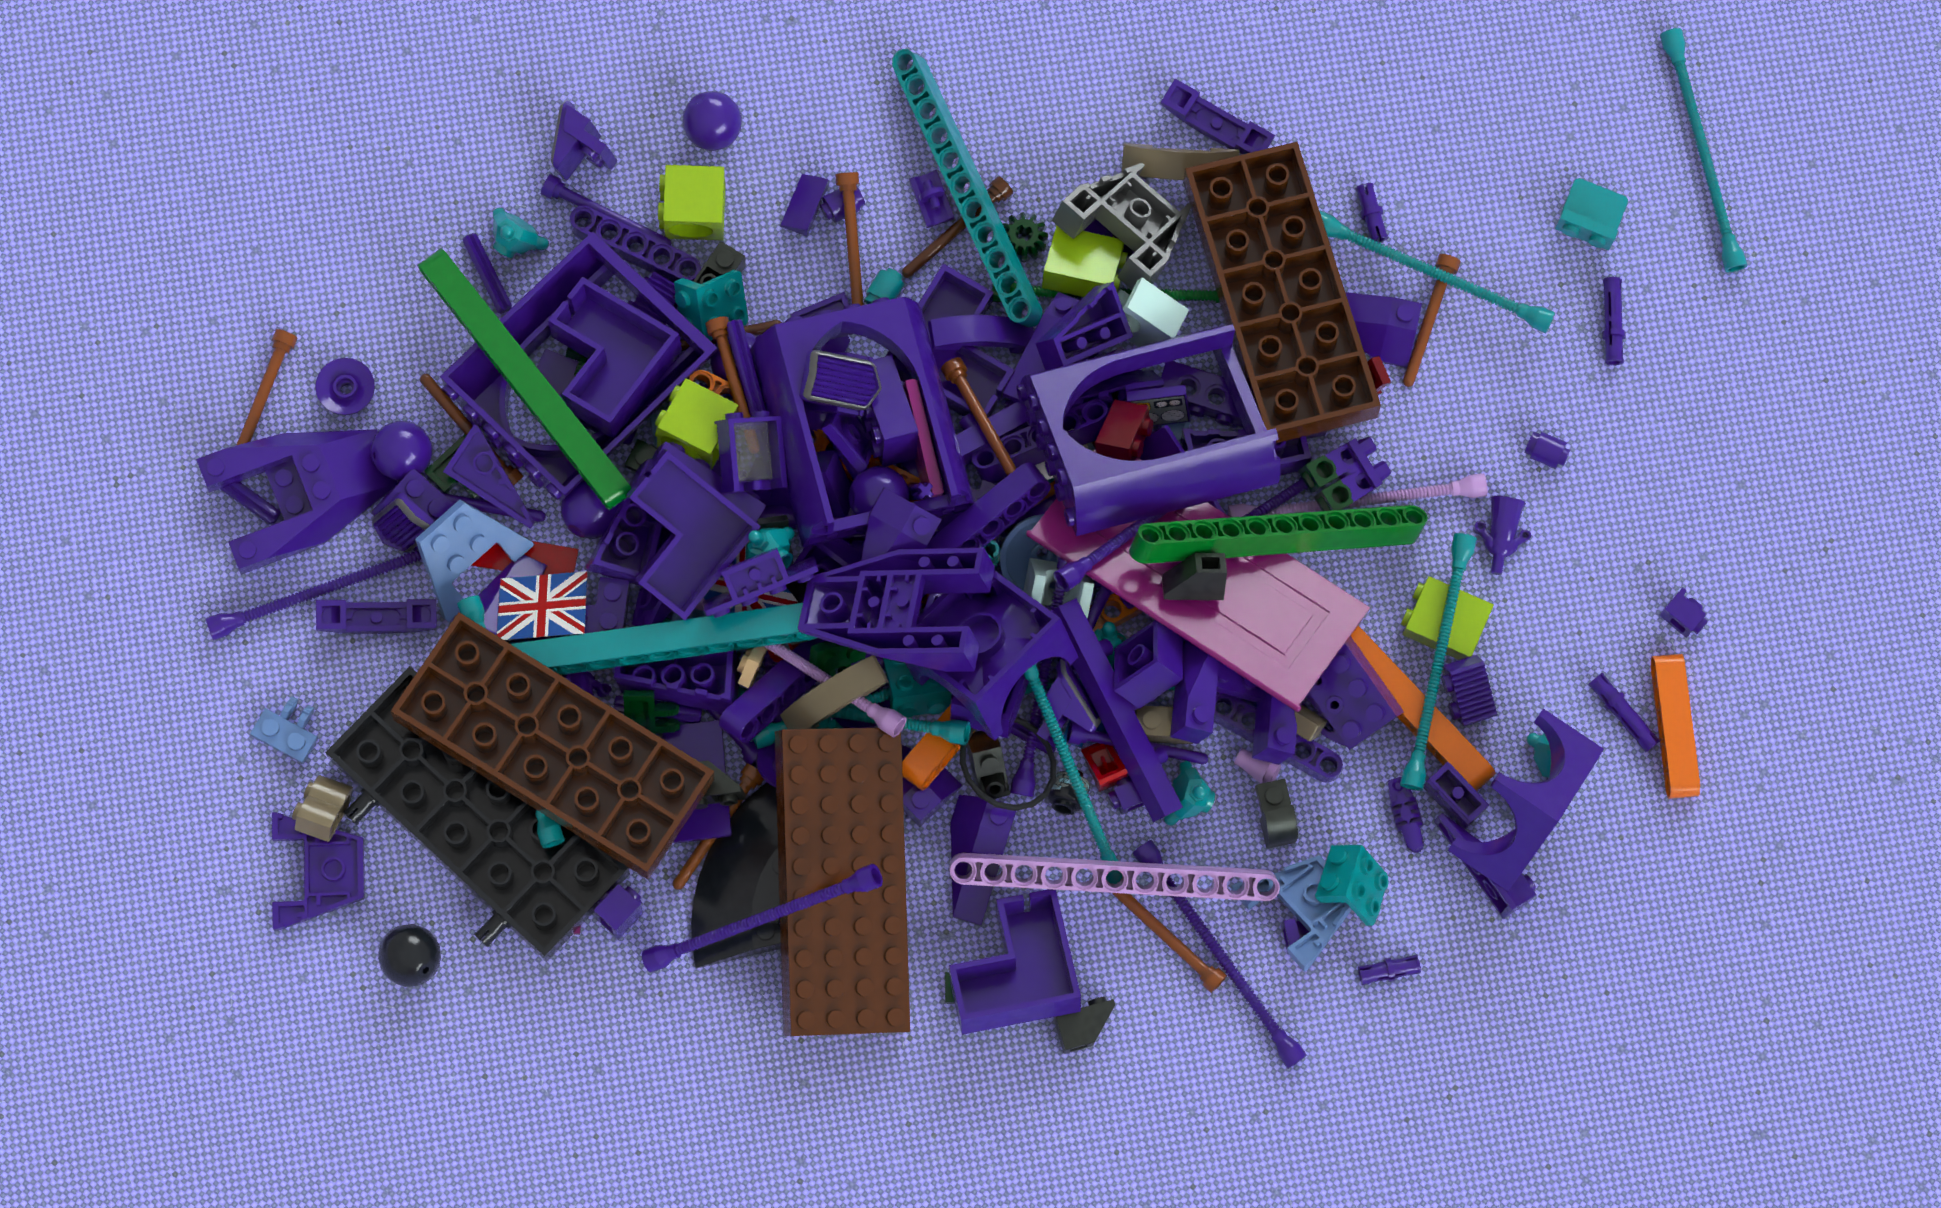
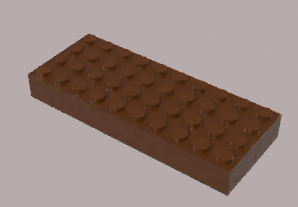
M1298 141L1185 168L1183 184L1189 203L1192 205L1191 210L1227 325L1233 324L1235 329L1233 347L1266 429L1276 428L1279 440H1276V443L1378 418L1381 407L1380 400Z
M460 612L453 619L391 710L393 720L646 879L650 878L715 780L714 771Z
M880 728L782 729L775 731L780 905L841 883L843 879L849 878L859 868L870 864H875L878 867L883 880L881 887L869 892L841 894L830 900L780 918L783 1036L910 1032L901 732L893 738Z

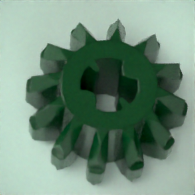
M1021 212L1019 220L1011 215L1008 219L1009 224H1002L1016 254L1021 255V260L1025 263L1027 262L1028 255L1036 260L1038 258V251H1045L1046 244L1044 241L1048 240V233L1043 231L1045 228L1044 222L1035 224L1037 218L1035 214L1028 220L1025 219V213ZM1021 234L1023 237L1029 236L1027 241L1024 238L1018 239V235Z

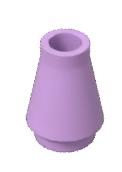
M1243 748L1238 753L1234 762L1235 765L1241 767L1260 784L1275 781L1281 769V764L1277 765L1252 758V752Z

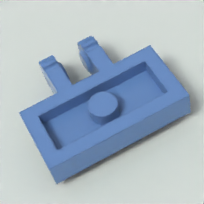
M292 696L284 706L280 716L265 708L250 735L304 764L318 740L316 735L305 730L315 708L310 705L306 706L298 719L297 725L288 721L298 703V699Z

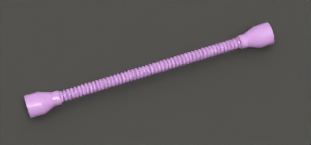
M1484 473L1473 474L1459 481H1453L1445 485L1441 484V486L1434 485L1426 486V488L1419 487V489L1409 488L1408 490L1404 489V491L1401 489L1400 491L1393 490V492L1371 493L1348 507L1382 504V502L1404 501V499L1406 501L1408 499L1415 500V498L1419 499V497L1422 499L1423 497L1430 498V496H1445V494L1452 496L1461 495L1470 498L1485 497L1488 493L1486 476ZM1315 500V502H1300V504L1298 502L1296 504L1289 503V505L1285 504V506L1283 504L1267 515L1315 512V510L1318 512L1322 510ZM1243 503L1228 505V516L1242 517L1258 506Z
M704 598L695 607V609L704 611ZM782 644L764 646L820 683L831 678L830 675ZM859 697L851 702L866 712L867 716L872 718L882 731L893 738L900 734L906 724L907 718L894 709L881 707L864 697Z

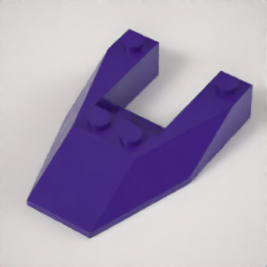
M377 429L282 433L225 448L196 459L209 493L266 472L284 521L228 542L241 575L325 544L397 485V481L383 476L373 464L371 445L374 436L378 432Z
M984 547L898 549L820 573L807 582L798 631L881 658L945 672L975 671L980 644L969 626L916 627L923 594L990 593L995 566Z
M1185 639L1183 642V680L1175 686L1170 737L1198 744L1211 735L1214 725L1216 693L1219 692L1257 702L1252 758L1279 765L1295 754L1297 734L1295 711Z

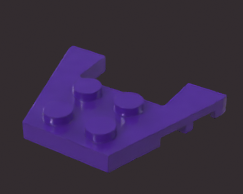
M272 812L273 841H304V900L272 902V924L274 931L285 929L365 899L363 837L336 830L331 840L327 842L296 831V820L281 813Z

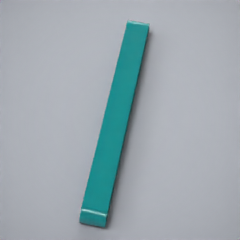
M908 49L897 51L892 58L893 70L1008 317L1025 327L1038 325L1043 315L1042 307L924 57ZM913 60L912 66L907 70L908 62ZM924 84L923 91L918 94L919 87ZM935 108V114L930 119V112ZM947 132L946 140L941 143V137ZM958 157L957 165L952 168L954 159ZM970 182L968 191L964 193L965 184ZM981 206L980 215L975 217L976 210ZM991 231H993V237L991 241L987 243V236ZM1004 256V257H1005V262H1004V264L999 268V266H998L999 260H1000V258H1002V257ZM1016 281V288L1010 293V286ZM1028 306V313L1022 318V311Z
M803 603L728 613L718 618L706 616L511 645L559 675L614 668L616 666H629L817 639V637L798 631Z

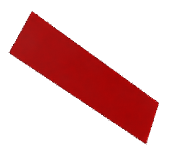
M532 541L534 546L524 554L547 565L543 575L571 573L575 571L579 549ZM496 543L471 566L503 571L512 560Z

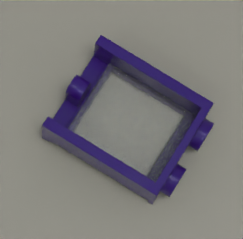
M770 411L752 412L751 418H743V412L725 414V420L714 421L717 424L722 486L719 493L774 490L788 487L781 416H770Z

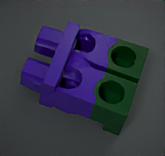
M1371 437L1358 441L1354 438L1348 443L1306 464L1298 471L1311 494L1335 479H1340L1314 496L1322 511L1345 509L1383 484L1382 481L1391 474V470L1386 462L1382 460L1372 466L1367 458L1368 455L1377 450Z

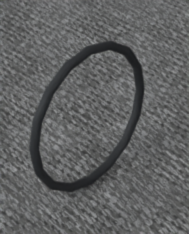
M1016 717L1014 723L1022 725L1037 736L1045 746L1050 760V779L1043 793L1031 802L1013 805L998 802L983 793L971 779L967 768L966 745H960L959 763L969 786L978 797L996 808L1012 811L1036 806L1049 795L1056 781V759L1048 740L1037 735L1039 730L1037 727L1020 717ZM971 728L969 740L976 729Z

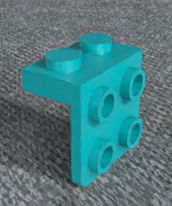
M1577 178L1573 182L1555 229L1569 237L1581 239L1594 247L1609 251L1618 233V227L1628 204V198L1584 179Z
M732 270L702 284L685 278L674 282L675 301L678 311L710 341L713 338L708 335L705 323L711 319L726 316L729 321L741 319L743 325L748 323V311L742 273L740 271Z
M883 658L890 688V709L896 710L906 718H911L916 715L940 714L950 706L952 693L941 684L930 678L921 686L913 679L904 662Z
M1331 845L1315 897L1320 903L1346 902L1366 926H1373L1380 913L1383 896L1389 884L1388 875L1362 845Z

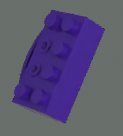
M1351 636L1322 674L1321 684L1317 682L1307 695L1314 708L1334 728L1331 731L1324 726L1321 734L1335 743L1347 747L1349 750L1404 713ZM1333 701H1337L1339 703V707L1337 709L1333 705Z

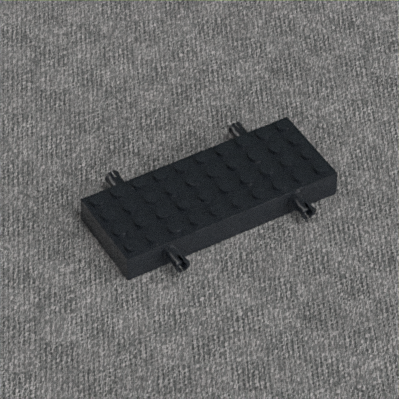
M409 666L325 752L329 760L361 789L360 792L362 794L343 813L355 825H358L360 820L374 806H380L492 910L493 916L474 933L486 947H489L505 928H511L547 962L594 913V909L600 904L599 901L608 890H613L630 875L629 868L562 825L560 827L565 841L550 848H542L537 834L538 820L535 815V808L394 721L391 710L417 673Z

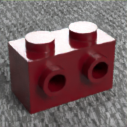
M1114 400L1095 441L1096 453L1128 461H1135L1136 458H1140L1144 447L1143 442L1146 436L1149 437L1153 429V419H1150L1148 406Z

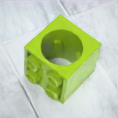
M665 166V175L660 174L659 177L660 201L664 202L658 203L659 229H664L665 237L669 239L724 241L725 168L722 166Z
M685 378L681 386L676 385L669 398V401L672 403L668 410H662L656 419L655 426H657L655 436L657 437V448L664 442H674L685 449V454L707 462L711 467L710 470H712L720 457L717 424L714 421L725 420V414L738 413L739 405Z

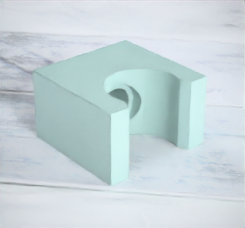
M1144 278L1137 280L1130 295L1121 289L1117 293L1133 334V338L1128 340L1138 347L1176 337L1189 311L1185 306Z
M1029 559L1023 591L1042 605H1051L1053 603L1052 599L1054 598L1052 596L1055 591L1049 586L1055 580L1053 573L1058 570L1056 569L1057 562ZM1085 574L1077 586L1068 592H1064L1065 596H1063L1064 600H1062L1064 604L1077 598L1086 618H1088L1094 588L1093 579Z

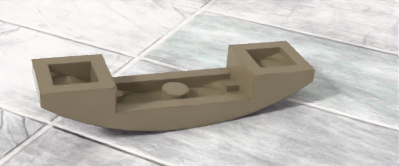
M1123 143L1122 172L1128 167L1143 163L1145 166L1139 176L1184 180L1185 168L1239 156V149L1210 148V151L1153 148V145Z
M872 655L821 683L790 705L780 716L787 729H816L819 727L820 722L859 697L869 695L889 681L876 656Z

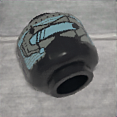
M1078 770V773H1080L1079 776H1081V780H1083L1082 783H1084V787L1086 788L1085 790H1087V794H1089L1090 783L1086 778L1083 777L1084 774ZM1059 771L1056 773V781L1047 796L1048 801L1052 804L1051 806L1055 811L1065 815H1072L1074 812L1082 810V807H1080L1079 800H1077L1076 793H1074V786L1070 783L1071 779L1067 776L1068 772Z

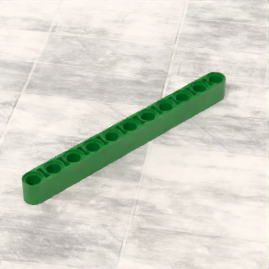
M440 248L419 263L417 267L428 283L608 510H611L626 499V494L631 489L629 483L448 254Z
M1405 505L1146 523L1138 528L1129 548V553L1135 561L1149 564L1183 561L1193 553H1225V558L1410 545L1414 544L1419 538L1428 517L1420 507Z

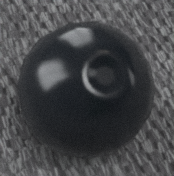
M415 924L402 925L390 930L384 936L379 946L378 960L381 970L390 981L404 987L418 986L426 983L436 974L440 966L441 950L437 939L428 929Z

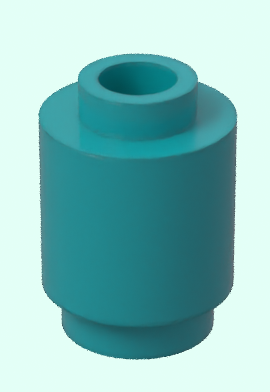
M888 268L887 271L880 269L865 293L867 296L864 302L872 304L874 300L887 297L889 300L897 298L905 286L902 281L903 276L892 268Z

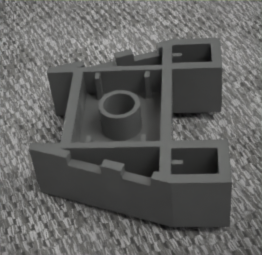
M1143 163L1128 167L1117 175L1101 177L1095 183L1089 184L1087 182L1079 185L1062 200L1051 220L1072 239L1077 237L1094 220H1098L1134 251L1117 277L1131 290H1133L1137 280L1140 278H1144L1151 284L1157 280L1171 255V251L1192 207L1188 203L1182 210L1178 211L1139 177L1145 166Z

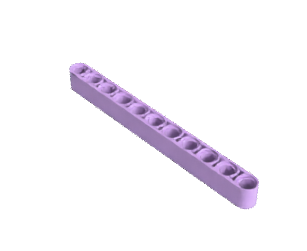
M958 853L951 859L949 865L952 879L956 883L963 885L1271 901L1276 898L1280 890L1276 876L1271 871L1265 869ZM959 862H967L971 865L972 869L969 874L962 876L956 873L954 870L955 866ZM995 863L1000 865L1002 868L1001 873L996 877L988 876L985 873V868L989 864ZM1021 865H1027L1032 869V874L1026 879H1021L1015 874L1016 869ZM1051 867H1058L1062 870V876L1057 880H1049L1045 876L1046 871ZM1086 868L1093 873L1089 881L1080 882L1076 879V873L1080 869ZM1112 870H1118L1123 874L1121 881L1116 884H1111L1106 880L1107 874ZM1141 872L1152 874V881L1148 885L1143 886L1136 882V878ZM1180 874L1183 880L1179 886L1170 887L1167 885L1166 881L1169 875ZM1203 875L1213 878L1212 885L1206 889L1197 886V880ZM1240 877L1243 880L1241 888L1234 891L1228 889L1227 882L1229 879ZM1267 878L1273 881V886L1268 892H1260L1257 889L1260 880Z

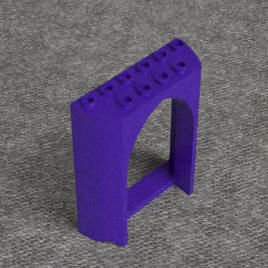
M592 231L516 303L500 321L529 357L551 335L548 320L563 301L568 303V294L582 277L602 287L615 275L690 345L669 366L614 439L601 431L591 435L608 457L670 398L676 385L681 386L685 378L689 379L695 371L699 370L717 352V347ZM476 342L440 376L445 385L441 389L452 401H456L467 414L466 418L470 423L482 428L488 435L486 438L496 449L499 450L502 447L508 453V460L518 469L523 467L529 473L527 476L538 489L543 486L556 500H562L584 481L557 445L530 443L513 436L508 419L511 387Z
M883 297L874 300L872 304L862 306L860 304H851L844 307L843 310L835 312L823 310L807 318H802L801 316L791 317L784 323L773 325L762 335L755 338L756 341L751 351L766 411H770V416H781L787 492L802 548L866 534L870 513L866 512L839 519L833 518L803 400L800 398L807 352L809 350H819L830 339L852 334L871 339L894 354L905 366L912 379L918 381L946 495L912 503L937 517L964 512L975 503L923 313L918 303L910 298L899 297L889 300V298Z
M1233 324L1222 325L1025 375L1020 385L1016 386L1019 401L1021 403L1025 402L1027 407V422L1030 427L1034 426L1037 433L1035 435L1039 452L1044 451L1047 474L1049 477L1053 476L1055 480L1054 490L1056 498L1059 502L1063 501L1065 506L1064 517L1068 527H1073L1076 536L1279 483L1280 457L1277 456L1274 449L1276 440H1279L1276 428L1267 430L1232 347L1235 333ZM1213 351L1247 436L1153 460L1128 461L1106 457L1085 448L1068 435L1063 429V423L1075 401L1089 388L1107 378Z

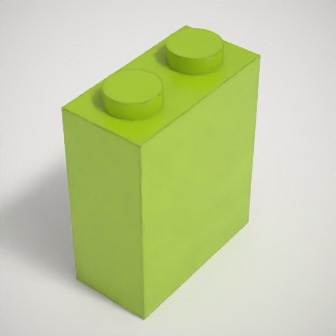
M1056 225L1044 267L1042 288L1084 297L1095 286L1113 282L1118 293L1121 285V280L1117 278L1119 269L1123 268L1128 258V253L1123 252L1124 243L1118 238L1082 231L1077 237L1072 239Z
M1428 576L1424 584L1418 583L1412 596L1413 599L1417 600L1413 610L1407 608L1401 621V625L1405 626L1403 636L1432 649L1437 648V638L1439 637L1441 620L1443 619L1442 615H1444V606L1450 585ZM1462 590L1459 591V597L1457 598L1450 638H1448V648L1446 649V655L1457 660L1472 656L1494 604Z

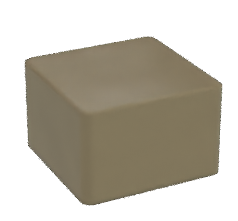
M1301 705L1299 712L1295 711L1297 734L1310 742L1319 737L1327 720Z

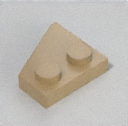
M763 646L747 649L737 668V671L742 673L738 684L747 688L754 684L768 650Z

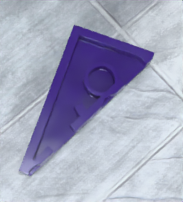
M474 424L443 472L531 529L535 523L481 429Z

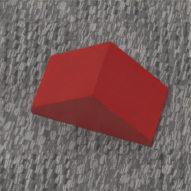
M1095 743L1081 749L1099 792L1115 786L1117 781L1127 777V770L1113 746Z

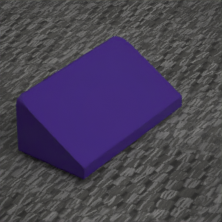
M802 174L780 227L807 237L823 201L822 197L825 196L829 187V180L823 177Z

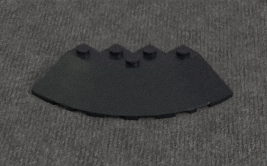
M768 782L751 794L732 815V835L717 838L707 853L698 877L693 899L691 918L692 938L780 905L776 787ZM776 919L750 930L695 949L693 955L696 969L781 949L779 920Z

